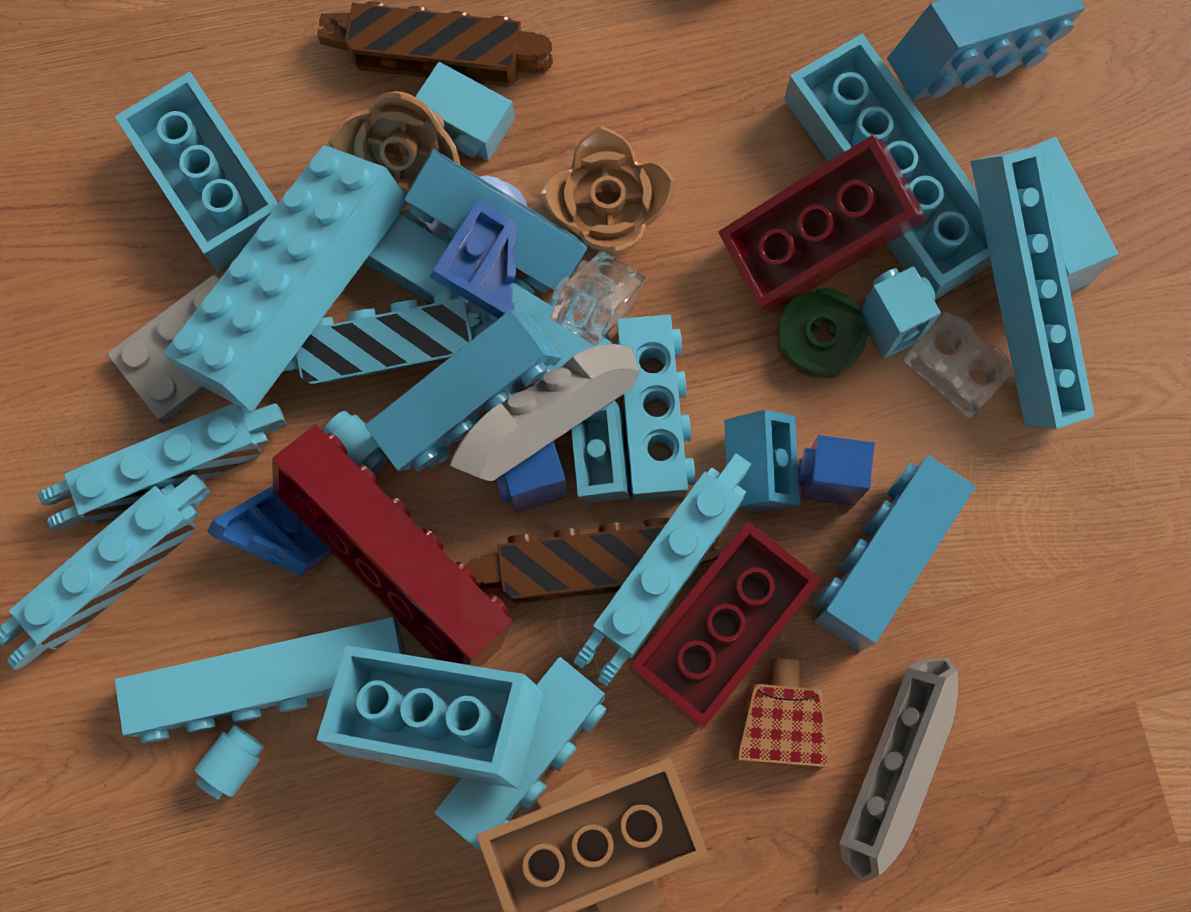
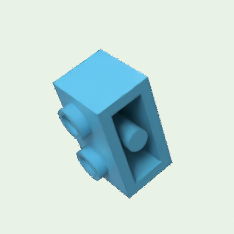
M914 266L900 273L897 268L881 274L873 281V288L865 296L866 301L861 308L860 315L864 320V325H867V331L883 359L922 341L941 314L934 302L936 296L931 283L927 278L920 277Z

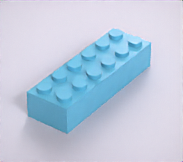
M863 33L790 75L784 100L828 162L872 134L887 145L928 219L887 244L904 270L914 266L919 276L927 278L931 283L936 299L992 265L976 188Z
M323 145L268 218L258 228L241 253L231 263L221 279L204 298L194 314L176 334L173 341L163 352V355L194 383L252 413L408 202L404 200L406 195L387 168Z

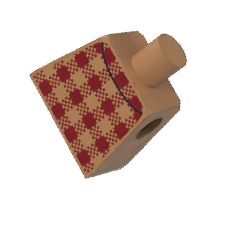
M774 658L772 661L771 685L754 684L750 687L734 761L815 768L830 767L821 689L799 687L800 660Z

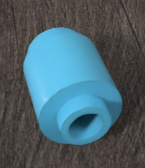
M347 411L338 413L326 424L322 431L325 434L331 432L336 435L344 444L347 450L346 455L357 466L363 464L375 474L382 468L388 457L365 427V422L357 415L351 416Z
M234 725L228 734L222 732L194 769L200 776L196 784L216 799H220L223 793L233 797L261 760L258 755L264 746L250 734Z

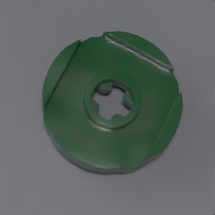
M830 288L816 289L815 292H808L794 297L785 307L778 324V350L780 354L786 358L791 366L806 375L824 378L837 377L858 360L866 345L868 332L867 325H864V320L860 315L861 309L851 297ZM822 323L829 325L828 333L834 338L831 341L824 340L823 342L815 340V334L810 331L811 326L819 328Z

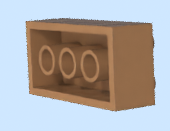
M671 757L476 834L504 912H575L710 857Z

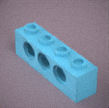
M671 315L617 319L618 344L632 348L640 370L634 387L623 394L632 503L685 499L688 485H695V468L693 458H685L684 441H691L689 414L681 415L679 398H686L687 394L685 372L676 371L675 356L682 355L680 329H672ZM647 358H655L663 364L664 368L658 373H647L641 368L640 363ZM659 400L667 406L668 412L663 416L653 417L646 413L644 405L649 401ZM655 443H663L670 447L673 455L665 461H657L649 455L647 450Z

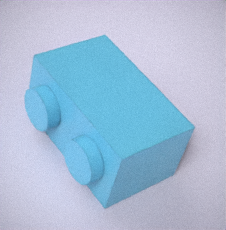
M438 62L415 97L425 103L431 111L438 113L443 118L444 130L451 137L456 148L470 157L478 155L489 161L515 121L512 101L441 62Z
M614 400L571 429L578 497L587 504L632 498L623 411Z

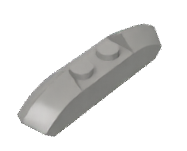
M606 344L589 348L573 356L560 368L549 371L545 374L544 378L524 391L513 394L509 397L508 401L503 404L500 403L491 409L469 430L457 447L450 466L475 477L494 481L632 389L640 372L632 348L619 344Z
M949 657L918 660L907 668L841 838L840 851L842 860L862 883L879 876L893 863L905 846L917 820L951 730L956 711L958 671Z

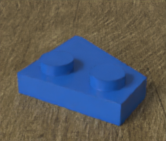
M477 200L435 266L430 278L498 319L510 309L514 310L515 303H512L516 270L514 247L516 245L517 224Z
M273 486L213 519L207 531L212 537L300 576L329 558L332 554L330 549L273 493Z

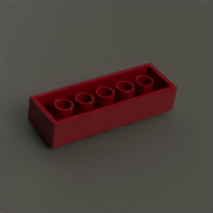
M314 424L272 458L273 493L330 549V552L436 660L481 667L501 649L513 622L509 618L510 612L506 605L495 595L487 596L475 584L477 580L472 571L462 562L454 563L443 552L444 547L439 538L428 529L422 531L410 519L411 513L406 505L395 496L389 498L378 487L379 482L373 472L363 464L357 466L346 455L347 450L336 435L331 432L325 434Z

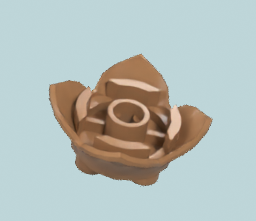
M399 91L383 93L375 99L372 107L355 112L345 118L332 133L328 141L330 147L386 167L405 195L433 149L460 165L456 146L444 130L443 118L438 113L431 111L425 103L414 96ZM396 142L404 144L408 149L407 154L399 151L400 145L394 144ZM407 203L400 214L402 215L404 211L410 212L409 208L412 204Z
M600 125L580 141L574 151L571 168L568 171L556 172L547 179L540 196L551 217L562 227L575 233L584 244L601 252L619 253L636 245L642 238L644 230L666 210L674 192L675 179L659 164L654 162H638L631 145L623 136ZM603 194H611L612 200H615L613 204H604L599 201H602Z

